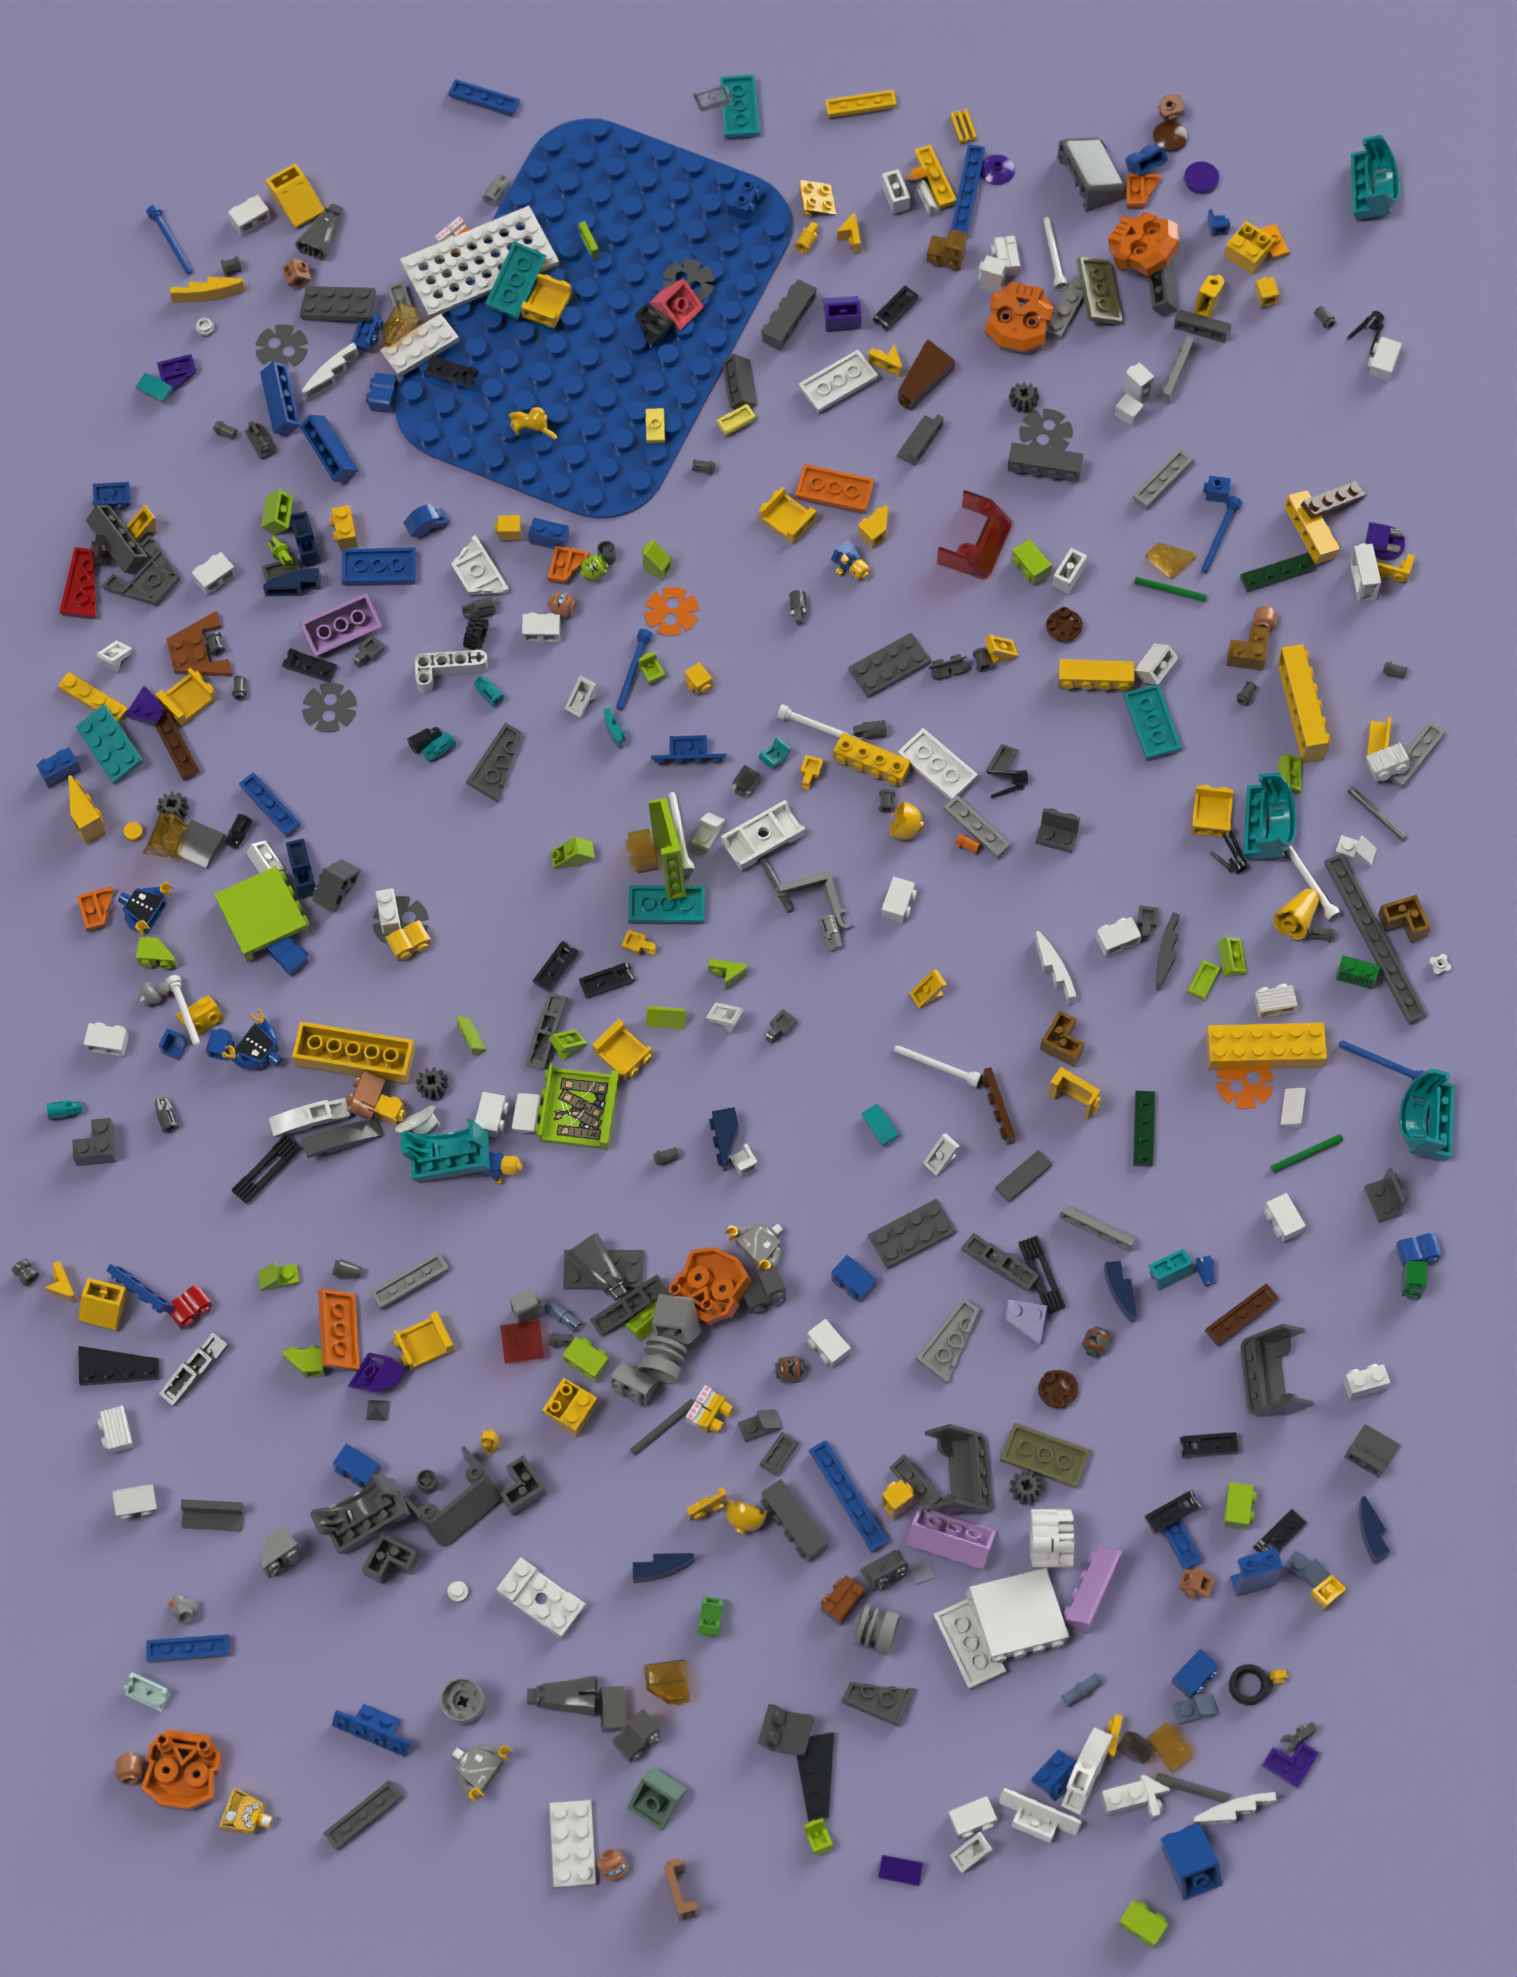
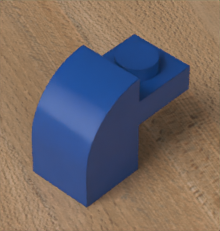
M426 504L411 512L403 523L411 537H425L432 527H446L449 521L442 508H434L432 504Z

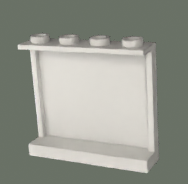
M1046 1568L971 1586L966 1592L968 1601L972 1600L986 1642L990 1655L987 1659L988 1662L995 1661V1663H1000L1011 1656L1020 1658L1031 1651L1040 1653L1045 1648L1051 1646L1059 1648L1064 1646V1643L1069 1638Z

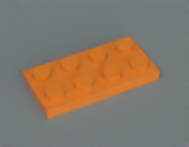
M804 464L795 498L866 514L874 486V479Z
M320 1289L318 1291L322 1367L357 1371L360 1369L355 1294Z

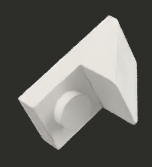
M115 641L98 652L97 658L104 667L118 673L121 661L131 655L132 648L119 641Z
M579 676L564 709L578 717H583L590 700L596 698V684L583 676Z
M709 812L700 819V827L692 840V845L709 852L725 823V819Z
M1341 835L1335 855L1343 854L1344 858L1371 866L1377 848L1362 835L1359 841Z
M715 1002L706 1019L711 1023L723 1025L729 1033H732L741 1020L744 1010L739 1007Z
M945 1133L937 1141L923 1161V1164L937 1176L957 1157L955 1152L960 1146Z
M1142 1775L1139 1781L1142 1780L1148 1798L1147 1809L1150 1819H1158L1163 1808L1160 1799L1156 1800V1797L1169 1794L1170 1789L1148 1776Z
M978 1832L953 1852L950 1857L960 1872L963 1873L979 1860L987 1858L992 1848L982 1833Z

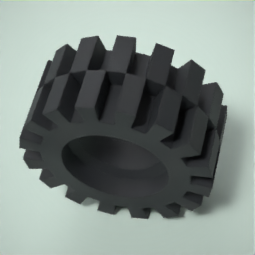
M477 616L470 618L464 633L463 647L471 650H481L489 626L487 619Z

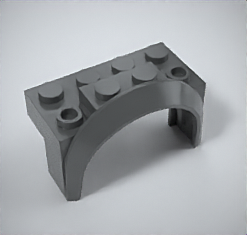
M371 1474L370 1476L375 1481L361 1491L331 1506L313 1509L310 1515L318 1533L330 1535L337 1553L347 1554L411 1515L395 1479L379 1474ZM346 1511H347V1513H348V1515H349V1517H350V1520H351V1522H352L351 1524L349 1523V1521H348V1519H347V1516H346V1514H345Z

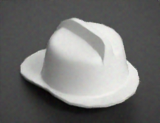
M429 1106L421 1112L405 1118L396 1126L395 1131L400 1133L410 1130L416 1134H431L440 1126L433 1113L435 1106Z

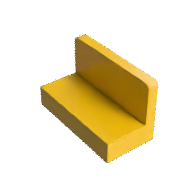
M1388 717L1386 723L1371 721L1367 755L1388 747L1392 717Z

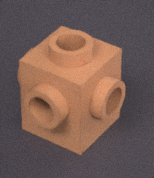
M1169 94L1159 100L1160 106H1158L1160 116H1164L1165 121H1175L1179 117L1185 116L1180 94Z
M292 258L282 267L287 286L301 289L311 280L308 265L305 261Z
M1194 1568L1193 1570L1184 1569L1178 1588L1185 1592L1186 1597L1196 1599L1197 1597L1209 1598L1215 1579L1199 1568Z

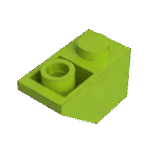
M651 539L641 552L643 555L644 572L663 581L672 567L671 557Z
M576 836L551 850L552 867L554 869L581 866L595 858L593 842Z
M139 937L136 954L138 965L145 968H151L152 966L162 969L177 968L174 956L158 938Z
M309 1346L307 1349L290 1347L288 1350H282L285 1361L305 1378L325 1377V1367H322L321 1348L319 1346Z

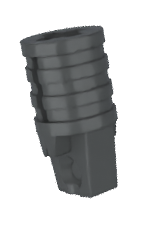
M794 590L789 593L791 616L795 617L797 625L804 624V614H807L806 593L803 590Z
M492 597L475 600L461 606L464 618L496 613Z
M885 720L863 722L862 725L853 726L854 736L864 737V739L887 736Z
M157 1098L154 1103L162 1132L171 1133L179 1128V1124L168 1098Z

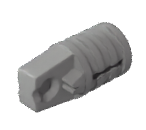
M503 174L498 175L484 193L483 200L488 205L495 206L505 192L509 180Z
M827 915L820 918L818 921L828 949L830 951L840 949L842 943L835 916Z

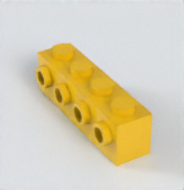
M1307 490L1288 495L1283 506L1314 563L1319 564L1335 559L1339 551V545L1334 540L1329 526L1323 520V516L1320 515L1310 519L1301 506L1304 500L1312 496H1310Z
M1059 660L1058 687L1064 689L1082 688L1084 690L1101 689L1104 691L1110 689H1119L1120 691L1133 690L1134 661Z
M843 732L833 750V759L837 763L849 765L856 771L866 772L871 777L883 779L893 786L902 787L911 767V760Z

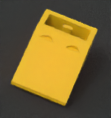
M296 163L266 179L268 193L295 229L319 216L325 210Z
M70 775L68 776L70 815L77 832L87 845L106 833L103 827L106 824L102 819L103 816L97 807L94 808L90 796L82 790L83 787L79 780H74Z

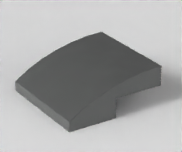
M191 819L173 853L205 868H209L215 852H218L225 834Z

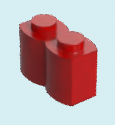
M195 1284L181 1296L170 1302L175 1307L168 1314L180 1329L189 1328L194 1324V1320L200 1315L205 1316L209 1313L213 1305L199 1286Z

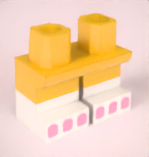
M705 1385L686 1415V1422L706 1433L710 1430L719 1434L724 1423L716 1419L720 1413L728 1418L733 1411V1407L725 1401L724 1396L718 1395Z

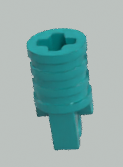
M478 676L473 684L479 693L492 707L500 705L505 695L487 678Z
M446 732L432 741L421 752L425 759L430 761L455 747L456 742L450 733Z
M71 1100L47 1103L49 1120L73 1117V1114L83 1112L81 1101L71 1102Z

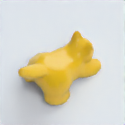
M536 407L532 408L528 414L523 412L509 414L512 420L510 426L517 436L523 429H531L542 432L557 440L555 433L547 429L548 417L543 409Z

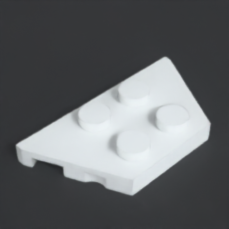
M474 535L469 545L463 548L460 555L451 564L457 577L469 595L509 593V588L477 536Z

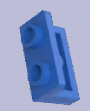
M376 313L375 317L370 318V321H359L351 344L354 343L357 349L372 352L374 345H377L378 334L384 326L380 313Z
M130 482L93 484L94 501H92V505H115L116 508H126V504H131Z
M1058 1749L1031 1780L1033 1784L1048 1793L1053 1801H1056L1067 1789L1066 1787L1076 1761Z

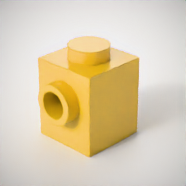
M1263 277L1256 280L1254 291L1260 308L1278 304L1279 291L1274 277Z
M498 515V522H495V533H498L499 540H521L520 515Z
M700 662L684 671L688 689L691 692L694 691L697 696L707 693L713 687L712 677Z
M382 1094L375 1106L374 1115L379 1120L397 1126L398 1122L403 1120L406 1111L399 1098L394 1096L390 1098Z

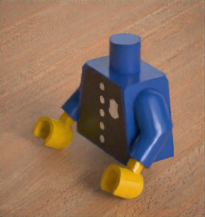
M164 882L160 887L136 888L131 896L122 892L118 902L125 905L123 907L124 919L130 930L139 932L141 935H144L143 930L149 933L167 906L164 895L170 897L171 894L168 891L174 889V887L168 882Z
M256 1009L259 1017L256 1019L253 1014H250V1018L258 1021V1024H253L235 1049L233 1046H226L225 1048L229 1050L230 1054L222 1052V1057H230L231 1061L242 1069H264L268 1063L278 1067L283 1059L276 1054L279 1050L278 1038L273 1027L265 1018L263 1019V1012Z

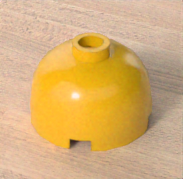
M900 802L893 815L896 816L895 821H891L890 836L900 840H908L914 837L917 832H921L924 822L921 821L920 811L914 805L908 802Z
M729 1499L726 1518L729 1524L735 1527V1532L746 1535L747 1531H756L763 1525L768 1511L763 1509L762 1513H760L756 1506L739 1501L733 1504L734 1501Z

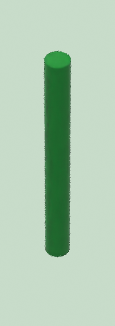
M1135 577L1134 584L1204 602L1207 597L1206 594L1140 577Z
M1338 1134L1271 1165V1170L1275 1173L1342 1142L1343 1138Z

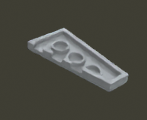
M963 1297L915 1359L946 1384L951 1377V1373L979 1309Z

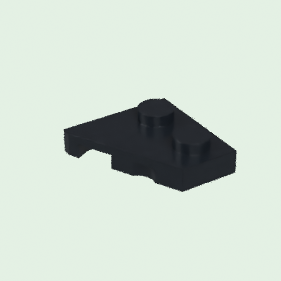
M647 302L635 314V319L650 348H653L674 326V322Z

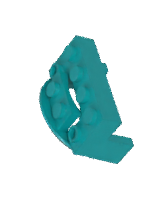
M1382 135L1363 138L1365 151L1351 153L1353 215L1356 220L1391 214V208L1394 207L1400 195V180L1396 161L1391 148ZM1384 168L1387 169L1384 171L1374 172L1375 170H1382ZM1371 176H1372V178H1373V194H1372Z
M1279 772L1259 774V782L1261 784L1247 786L1244 855L1247 860L1284 857L1285 851L1295 839L1297 830L1295 801L1291 789ZM1272 805H1284V807H1273V808H1272L1271 806H1272ZM1267 812H1268V814H1269V829H1268V836L1266 837Z
M1430 1068L1414 1079L1404 1094L1399 1111V1126L1405 1143L1410 1147L1411 1154L1440 1161H1446L1452 1157L1455 1084L1446 1082L1450 1076L1448 1072ZM1414 1098L1423 1099V1100H1426L1427 1102L1418 1101V1100H1415ZM1429 1107V1134L1427 1135L1426 1118Z
M467 1119L469 1128L455 1132L416 1134L403 1131L400 1133L401 1154L411 1160L412 1179L418 1183L490 1170L488 1132L472 1119ZM433 1145L435 1146V1157H433Z

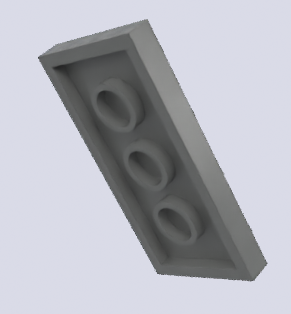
M306 286L300 317L301 319L370 321L376 290L375 288Z
M909 633L849 666L848 671L867 698H870L931 664V660L913 634Z
M935 1199L869 1233L868 1238L885 1267L889 1269L956 1234V1230L938 1200Z
M564 1250V1290H600L581 1269L566 1257L570 1250ZM607 1250L624 1282L623 1286L626 1290H633L643 1283V1250Z

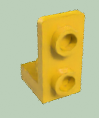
M1408 554L1406 560L1402 559L1400 568L1377 562L1380 577H1387L1397 582L1407 583L1415 555Z

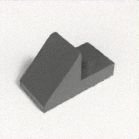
M775 1409L756 1411V1416L738 1422L745 1442L783 1429Z

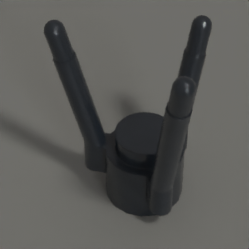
M1373 311L1347 339H1351L1363 327L1364 329L1370 328L1372 330L1377 328L1369 355H1373L1374 345L1377 343L1380 332L1384 327L1382 324L1384 315L1379 311Z
M1027 770L987 771V774L1010 775L1012 784H1016V786L992 794L991 798L1023 789V785L1028 784Z
M1230 831V837L1234 847L1226 834L1222 833L1227 846L1233 854L1229 859L1230 863L1228 864L1213 851L1211 855L1223 864L1230 873L1234 871L1235 874H1238L1248 867L1247 861L1243 857L1233 832Z

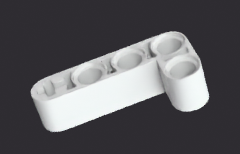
M482 650L423 653L415 658L416 683L418 690L422 693L432 691L434 687L433 676L483 673L488 669L487 654ZM423 680H428L427 683H421Z

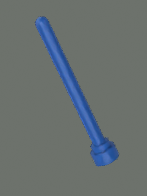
M157 204L151 205L146 210L147 215L150 219L156 221L185 273L191 274V267L161 218L162 211Z
M1230 496L1227 500V512L1201 568L1202 573L1208 572L1234 512H1237L1242 505V500L1238 497Z
M639 629L638 645L616 706L618 710L624 708L639 665L638 659L641 658L645 645L652 639L653 633L647 629Z
M1346 1041L1339 1042L1340 1048L1412 1078V1081L1426 1072L1424 1070H1411Z

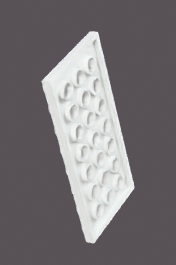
M527 206L401 258L400 263L429 318H433L490 294L500 272L498 269L502 267L509 252L507 248L512 245L513 241L546 255L540 272L559 265V260L531 208ZM522 225L525 227V229L519 231L516 229V227ZM502 232L509 233L507 237L500 236ZM492 239L493 242L491 244H485L484 240ZM526 239H530L533 241L531 244L528 245L523 243ZM471 245L477 247L474 251H470L467 248ZM454 252H459L461 254L459 257L451 256ZM495 252L500 254L498 258H493L491 255ZM437 259H443L444 263L437 264L435 263V261ZM478 259L484 260V263L478 265L475 263V261ZM423 265L428 267L425 271L419 270ZM461 266L468 267L466 271L459 270ZM451 273L452 276L450 278H444L443 274ZM485 273L492 275L488 279L482 277ZM430 279L436 281L433 285L426 283ZM468 280H474L475 284L467 285L466 282ZM452 287L459 288L457 292L450 291ZM440 293L443 297L436 299L434 295Z

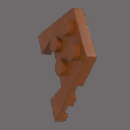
M217 611L167 638L175 674L188 675L187 670L191 668L194 672L198 671L200 674H209L210 676H233L229 659L209 663L203 633L221 629Z

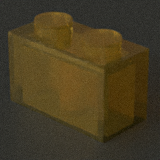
M650 828L628 832V840H625L626 850L631 851V856L628 857L630 868L634 867L635 874L658 870Z
M1166 1722L1150 1734L1146 1742L1173 1774L1192 1759L1193 1749L1188 1742H1183L1178 1736L1180 1733L1174 1725L1170 1726Z

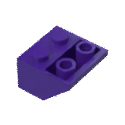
M858 296L823 298L826 331L861 328L862 316Z

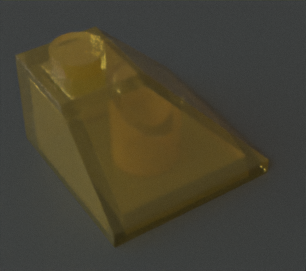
M401 300L398 301L383 326L386 347L393 345L410 333L414 326L418 325L420 316L417 307Z
M684 1659L644 1665L647 1691L669 1705H682L690 1702Z

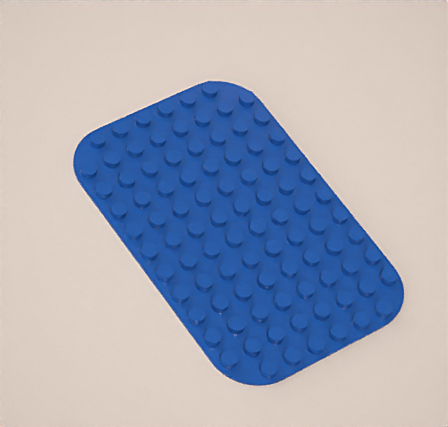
M600 118L578 119L556 126L537 141L492 221L527 206L531 208L559 260V265L539 274L549 275L553 279L565 281L571 285L572 295L555 328L524 318L522 314H520L517 320L485 306L489 294L442 313V316L459 337L460 342L436 355V357L469 368L474 367L478 369L479 374L477 378H474V385L472 388H468L426 374V369L430 362L428 360L404 375L396 393L395 414L398 426L405 438L422 453L574 514L601 519L618 517L633 512L646 504L659 490L723 369L722 362L730 356L789 244L792 232V218L789 207L780 192L770 183L755 175ZM739 176L759 182V190H761L759 200L755 201L754 213L750 214L748 220L728 215L727 204ZM583 221L586 222L599 249V259L594 261L579 234V223ZM519 225L516 227V229L522 231L525 229V227ZM502 232L500 234L501 237H507L509 235V233ZM492 239L484 240L485 244H491L493 242ZM526 239L523 243L528 245L531 244L533 241L530 239ZM495 252L491 256L498 258L500 254ZM478 259L475 263L481 265L484 263V260ZM684 259H694L702 262L699 270L708 266L715 279L714 281L704 282L714 286L711 294L701 301L704 307L681 330L673 326L653 348H650L635 319V314L646 302L651 305L650 302L663 290L662 282L672 281L662 277L665 270L671 264L677 261L684 268ZM678 272L675 275L677 281L681 279L686 281L688 278L685 272ZM485 273L482 277L488 279L492 275ZM536 279V281H535V283H534V285H533V287H532V290H531V292H530V294H529V296H528V298H527V301H528V299H529V297H530V295H531V293H532V291H533L535 285L537 284V279ZM468 280V281L466 282V284H467V285H474V284H475V281H474V280ZM692 281L689 287L692 291L696 292L701 289V283ZM454 287L452 292H457L459 288ZM536 407L543 409L548 417L547 429L555 433L557 440L542 432L531 429H523L517 436L510 426L512 420L509 414L513 412L528 414L532 408ZM664 408L665 443L647 444L646 409Z

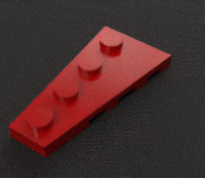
M74 547L60 607L61 615L97 619L93 549Z

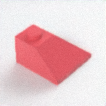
M684 279L663 289L650 302L656 310L674 322V327L678 330H681L704 307Z

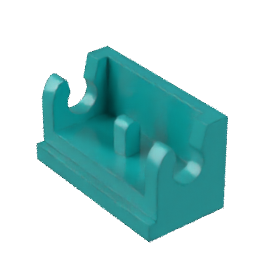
M1180 1249L1149 1264L1151 1279H1155L1158 1291L1193 1274V1262L1184 1249Z

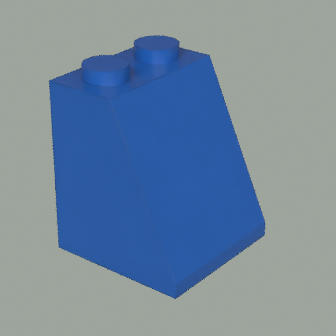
M1199 1823L1189 1825L1174 1833H1168L1160 1838L1162 1851L1183 1900L1222 1886L1219 1861Z

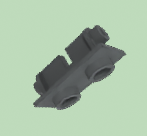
M250 421L248 429L244 430L259 458L261 459L276 452L261 423L258 424L255 421Z
M961 654L951 656L950 660L946 662L943 659L933 661V665L928 667L934 670L931 671L932 678L940 679L950 676L948 672L950 668L952 675L966 672L969 668L967 662L964 663L963 659L967 658V656L961 657Z

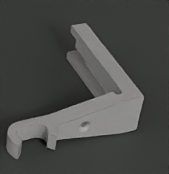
M829 871L777 885L775 890L777 898L824 886L822 890L836 918L838 928L848 930L852 926L851 923H842L840 915H844L847 909H841Z

